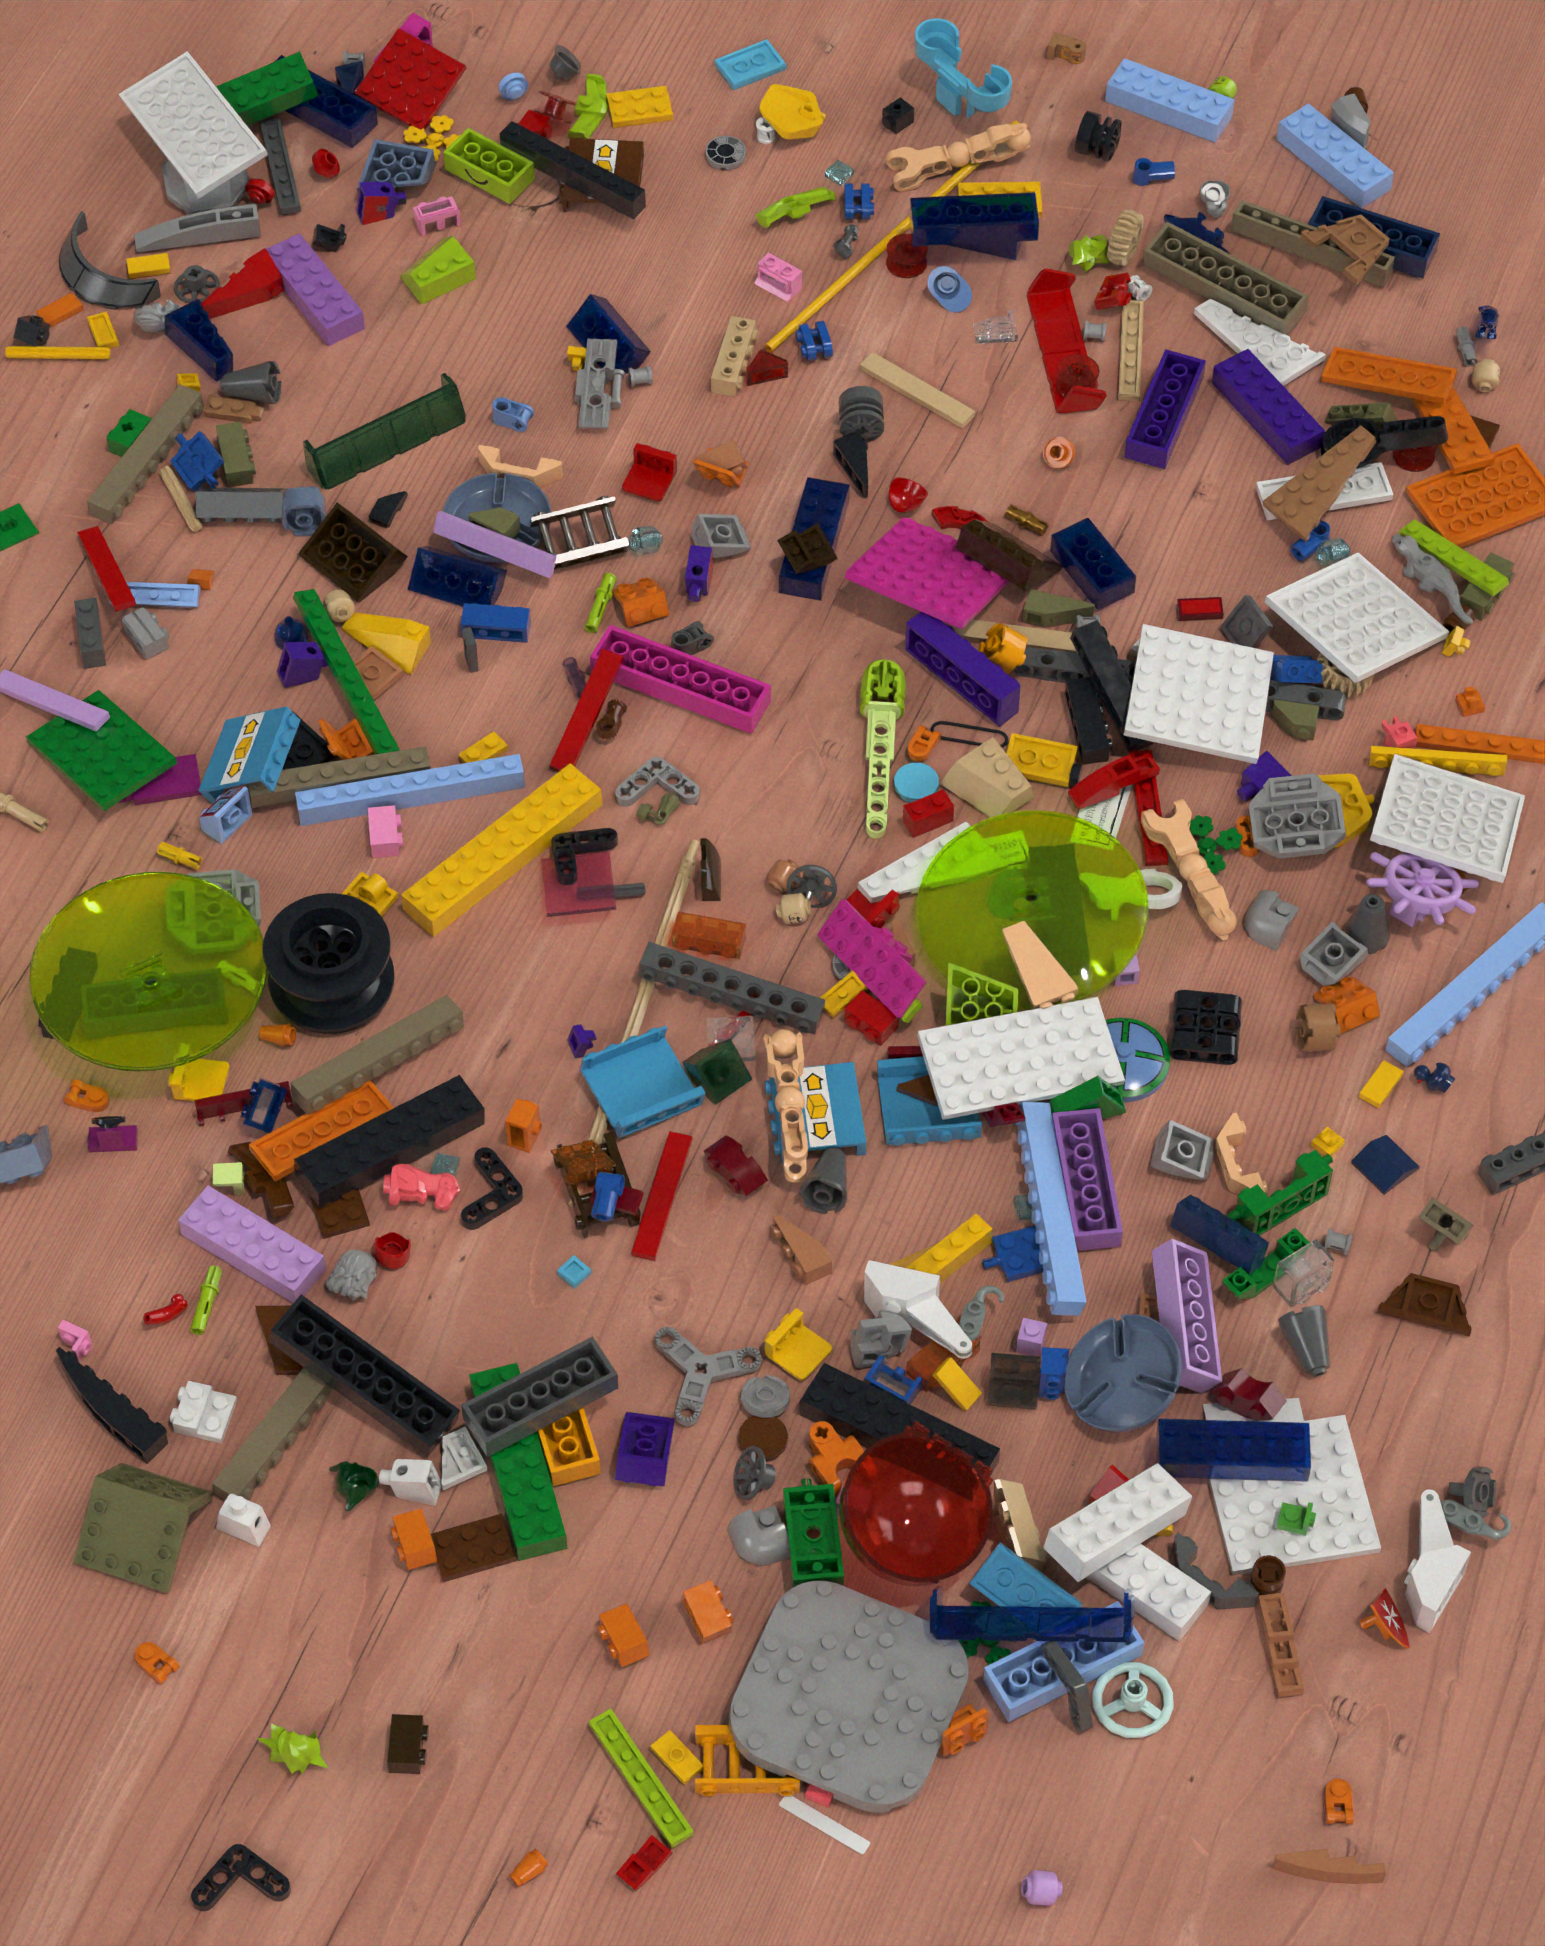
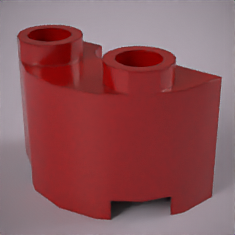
M1128 272L1105 277L1100 287V292H1098L1094 300L1097 310L1128 305L1132 293H1128L1127 283L1131 282Z

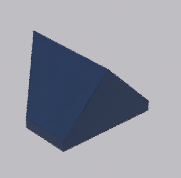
M362 61L335 67L336 82L348 109H351L359 99L355 96L354 92L364 79Z

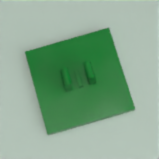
M19 503L0 512V552L39 534V531Z

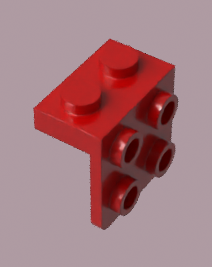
M636 443L633 448L634 463L622 484V490L660 502L677 473V455L649 445Z
M858 888L846 899L871 926L880 929L900 908L899 893L893 889L879 902L870 903Z

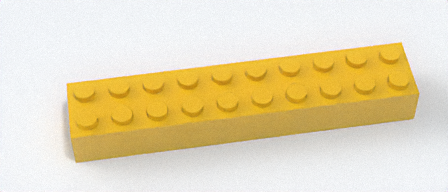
M570 763L401 894L403 910L435 937L550 847L553 836L569 832L602 806V790Z

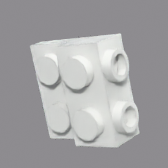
M188 1381L186 1387H181L179 1390L178 1401H180L178 1409L173 1408L170 1415V1422L173 1424L174 1432L222 1444L237 1403V1396L213 1391L210 1385Z

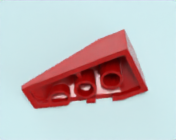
M265 248L249 257L243 263L245 266L237 274L233 272L229 276V282L224 287L215 289L200 304L202 318L205 321L269 301L284 291L282 275Z

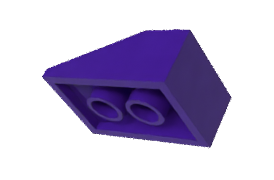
M626 1412L617 1455L615 1480L665 1487L675 1418Z

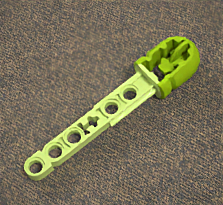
M884 659L876 660L867 666L861 679L860 713L863 717L868 718L866 760H869L866 833L874 839L883 837L886 832L890 762L894 761L896 720L902 718L905 712L906 681L904 672L894 661ZM889 684H893V689L889 688ZM873 692L876 693L878 699H888V696L892 694L894 703L872 701ZM883 727L887 730V733L880 735L875 732V729ZM882 746L886 749V752L878 754L874 751V748ZM877 766H880L882 769L881 777H877ZM879 784L884 787V790L882 792H875L872 787ZM873 804H880L883 806V810L876 812L872 810L871 806ZM878 823L882 826V829L874 831L870 828V825Z

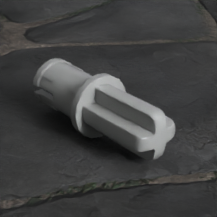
M1465 326L1459 327L1456 330L1459 341L1458 350L1462 353L1464 365L1466 367L1474 366L1478 362L1474 352L1475 344L1470 339L1468 328Z

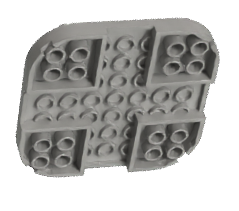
M829 1581L802 1583L787 1591L774 1607L732 1699L729 1714L730 1733H732L739 1752L747 1760L765 1770L784 1778L788 1774L833 1793L834 1799L858 1809L877 1813L890 1812L892 1808L901 1805L906 1806L913 1801L927 1781L941 1746L942 1733L949 1728L965 1691L969 1670L965 1651L959 1641L949 1631L930 1621L837 1583Z

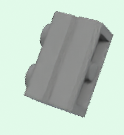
M142 607L122 618L124 631L145 659L148 660L156 656L157 653L160 654L168 649L169 634L165 627H159L158 619L153 612L149 613L146 608Z

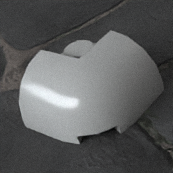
M1263 890L1258 892L1248 908L1243 923L1251 939L1277 951L1285 939L1290 925L1297 916L1299 908L1279 899L1278 892Z
M879 1311L878 1318L860 1320L857 1329L851 1331L850 1337L851 1354L855 1367H872L879 1355H882L885 1364H888L887 1359L895 1356L898 1352L903 1353L912 1331L906 1319L890 1311Z
M775 1506L754 1513L752 1509H749L730 1521L728 1532L734 1548L741 1559L743 1558L750 1563L758 1564V1567L790 1558L788 1534Z

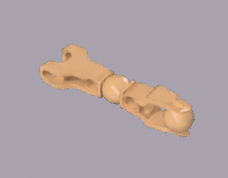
M1026 123L991 126L986 132L965 139L966 143L955 141L948 148H946V145L923 150H915L911 147H901L892 150L886 155V163L892 170L903 169V171L895 174L893 184L897 191L905 192L918 188L928 177L952 170L951 165L963 167L969 161H971V164L991 160L1000 162L1013 157L1018 152H1022L1030 147L1031 134L1027 129Z
M1183 799L1174 801L1173 817L1171 818L1159 817L1153 809L1143 811L1141 813V823L1147 837L1166 847L1172 860L1176 863L1177 868H1179L1180 875L1187 881V886L1197 905L1198 913L1214 934L1222 940H1227L1229 934L1233 932L1237 925L1236 915L1229 908L1223 886L1219 885L1214 875L1210 872L1206 860L1199 855L1200 851L1189 831L1192 812Z
M781 1029L775 1031L771 1036L765 1033L763 1042L766 1049L767 1074L770 1078H774L776 1083L777 1095L774 1103L777 1111L780 1113L784 1176L787 1181L797 1183L806 1178V1158L808 1155L807 1134L802 1113L805 1100L802 1092L799 1091L800 1085L798 1083V1078L802 1076L804 1070L802 1034L798 1032L795 1035L790 1030ZM794 1053L796 1054V1060H793L792 1065L783 1064L781 1066L780 1061L774 1060V1055L777 1058L786 1059ZM793 1164H798L801 1171L795 1174L790 1171L789 1167Z

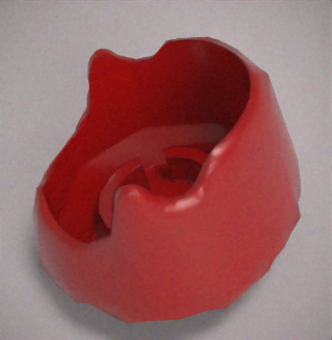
M389 1232L381 1237H376L372 1245V1256L381 1266L388 1269L401 1268L409 1260L411 1240L405 1239L396 1232Z

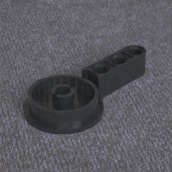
M1441 416L1381 422L1382 431H1379L1377 426L1368 419H1345L1335 423L1324 433L1321 456L1360 426L1375 437L1376 443L1364 461L1360 462L1356 468L1372 463L1382 453L1387 451L1441 445L1448 440L1445 419Z

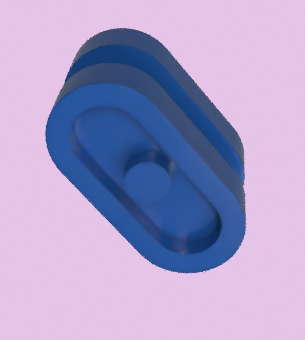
M844 183L845 219H853L854 213H861V219H870V215H874V203H870V200L874 199V188H870L869 183H861V190H853V183ZM853 198H861V205H854Z
M824 320L815 322L814 329H810L807 323L798 326L795 334L797 342L802 344L800 345V350L803 358L806 357L807 361L816 360V353L822 352L823 358L833 357L832 343ZM813 337H817L819 344H814Z

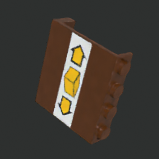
M570 138L569 146H565V149L639 187L641 186L644 161L643 141ZM561 182L563 191L559 192V204H563V212H566L568 201L601 203Z

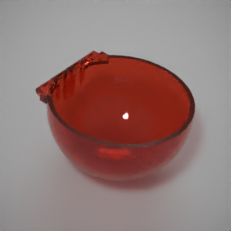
M916 1421L911 1427L906 1426L902 1433L888 1436L874 1443L855 1461L841 1490L839 1514L845 1540L860 1563L876 1576L898 1585L919 1587L930 1586L949 1580L966 1569L980 1554L988 1540L992 1527L993 1502L989 1486L994 1479L989 1477L993 1471L992 1468L979 1460L973 1465L971 1461L974 1457L958 1447L954 1448L951 1446L952 1443L936 1433L932 1437H928L927 1435L930 1430Z

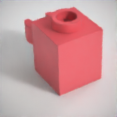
M1396 716L1393 717V725H1389L1386 720L1382 721V730L1386 732L1385 747L1415 749L1417 736L1408 721L1400 723Z

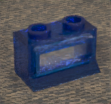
M259 1077L258 1082L253 1081L249 1091V1095L252 1098L249 1105L244 1104L240 1117L244 1118L243 1124L268 1134L271 1133L285 1098L287 1087Z

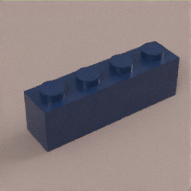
M1191 1194L1177 1203L1171 1227L1234 1266L1241 1267L1247 1274L1262 1266L1269 1242L1260 1235L1253 1233L1239 1222L1230 1219L1219 1210L1212 1208Z

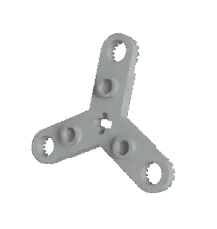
M673 1327L660 1328L655 1335L656 1347L686 1374L675 1409L676 1420L683 1426H692L698 1422L711 1382L755 1372L762 1364L760 1351L753 1347L705 1356ZM665 1335H670L674 1338L671 1344L668 1343V1345L667 1343H662L660 1339ZM751 1355L756 1358V1361L752 1365H748L742 1359L745 1356ZM697 1367L701 1369L706 1367V1373L700 1372L697 1374ZM688 1408L692 1409L695 1413L692 1417L685 1418V1416L681 1415V1411Z

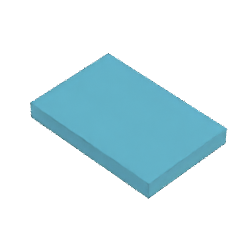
M768 39L714 60V65L733 90L787 69V64Z

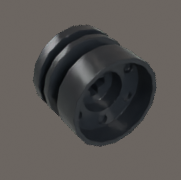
M1087 110L1078 129L1075 152L1089 156L1095 148V158L1100 159L1103 155V160L1109 162L1120 142L1122 121L1115 119L1112 123V118L1108 116L1103 124H1101V114Z

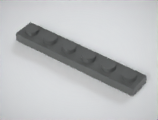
M276 118L260 121L280 213L283 215L301 212L281 120Z

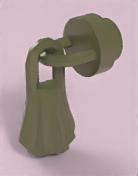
M666 793L661 798L657 812L652 811L653 806L646 803L639 806L636 816L643 822L650 819L656 824L662 825L680 805V799L674 793ZM661 813L665 815L663 819L660 816Z

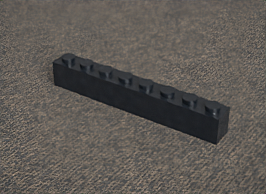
M511 121L499 133L500 145L533 161L535 169L612 209L635 219L646 207L645 189Z

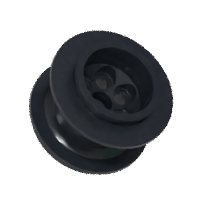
M322 893L304 897L291 903L276 915L265 933L263 957L269 972L268 987L271 999L275 1007L286 1019L312 1032L336 1034L351 1031L366 1024L383 1009L393 991L395 974L390 957L391 942L389 930L381 915L366 902L338 893Z

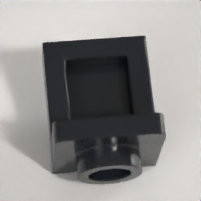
M317 224L314 228L313 245L336 252L339 246H343L346 241L345 225L340 224L338 229L334 230Z

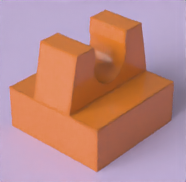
M1474 686L1467 687L1463 693L1456 694L1455 700L1463 717L1485 711L1483 700Z

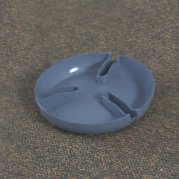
M489 473L473 477L459 485L447 498L443 512L469 522L468 515L471 512L500 507L513 511L520 517V531L513 539L537 548L543 540L538 526L530 528V518L538 512L550 513L551 507L544 492L528 479L505 473L504 478H497V473ZM450 539V542L457 550L474 560L486 563H507V561Z
M1125 1314L1121 1315L1122 1320L1116 1321L1112 1317L1102 1321L1090 1329L1078 1341L1069 1357L1064 1385L1067 1400L1071 1408L1078 1413L1077 1416L1094 1428L1114 1433L1139 1429L1157 1419L1169 1407L1175 1397L1182 1377V1358L1179 1347L1171 1333L1161 1323L1147 1316Z

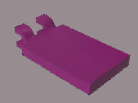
M196 754L176 757V765L118 803L134 800L135 805L202 795L198 791L201 782Z

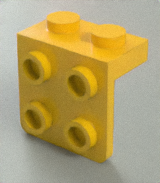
M181 1044L179 1053L174 1055V1073H170L168 1079V1086L172 1088L174 1099L194 1101L223 1094L230 1069L229 1063L193 1058L190 1045Z
M795 1308L791 1314L787 1313L782 1318L775 1331L771 1330L764 1339L765 1356L800 1381H805L832 1352L831 1344L804 1326V1313L798 1308Z

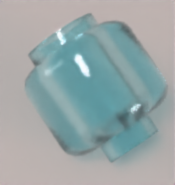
M652 525L637 527L629 536L630 548L641 556L658 552L660 545L663 543L661 532Z
M1341 538L1322 541L1316 551L1317 559L1324 567L1333 565L1350 555L1349 546Z

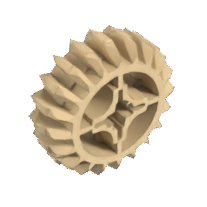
M1125 209L1118 216L1107 248L1109 262L1118 266H1126L1130 263L1142 235L1144 223L1142 214L1134 210Z
M1322 653L1317 656L1319 664H1323V671L1321 672L1322 683L1318 684L1323 685L1324 689L1341 691L1349 698L1351 695L1357 697L1360 693L1364 694L1369 689V686H1371L1375 674L1355 683Z

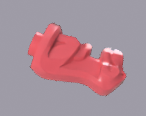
M402 1163L392 1166L391 1175L385 1174L383 1194H389V1205L397 1206L400 1201H418L421 1204H425L428 1196L435 1197V1208L448 1211L455 1197L460 1193L457 1180L450 1173L431 1174Z

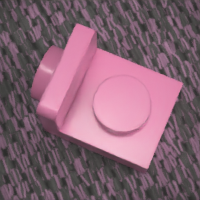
M62 1320L58 1326L61 1340L65 1344L73 1346L72 1353L80 1361L83 1355L89 1353L92 1346L89 1332Z

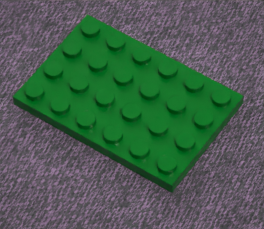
M99 689L81 700L109 712L110 718L97 732L57 716L26 736L27 742L103 811H106L177 764L176 757Z

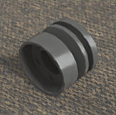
M855 386L848 388L840 395L839 423L842 436L856 431L861 438L865 439L866 443L879 438L884 432L883 397L881 393L872 387Z

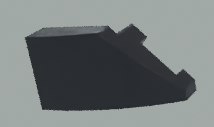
M402 491L378 498L368 517L370 520L390 527L397 510L401 511L408 493Z

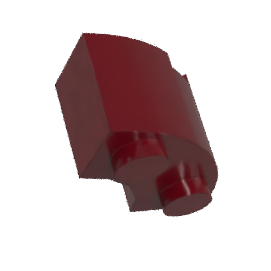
M725 1135L704 1150L707 1157L706 1163L709 1168L725 1178L728 1187L735 1194L747 1196L768 1181L752 1156L747 1158L742 1150V1145L729 1136Z
M1242 1368L1224 1373L1222 1383L1214 1386L1211 1390L1221 1406L1227 1407L1233 1412L1255 1421L1274 1419L1287 1402L1273 1382L1258 1381L1249 1376Z

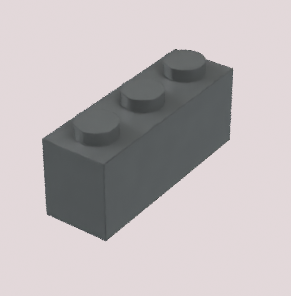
M97 599L76 600L74 604L84 669L106 666Z

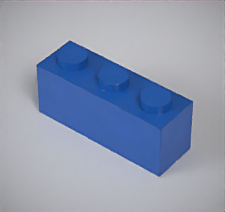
M464 603L460 624L461 636L463 638L462 630L464 628L471 627L474 639L528 643L531 624L530 608Z

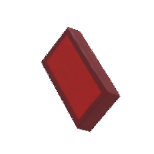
M1221 597L1177 599L1179 621L1223 619L1224 617Z

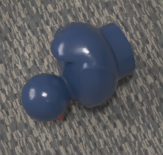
M1436 1063L1437 1067L1432 1074H1430L1429 1068L1425 1065H1419L1415 1068L1414 1076L1417 1079V1083L1426 1081V1086L1431 1091L1440 1090L1445 1093L1456 1079L1451 1075L1450 1067L1445 1063Z

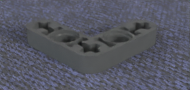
M1054 1639L1042 1644L1041 1650L1046 1661L1067 1689L1070 1717L1076 1730L1082 1733L1092 1728L1090 1696L1084 1679Z

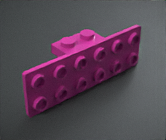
M844 899L839 902L818 932V937L851 971L853 970L858 975V978L896 1017L902 1018L926 984V980L909 964L913 957L907 952V946L896 941L893 938L894 933L889 929L871 926Z

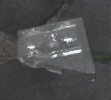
M1014 310L1007 311V315L998 318L993 316L988 320L974 324L973 331L976 344L1018 342Z

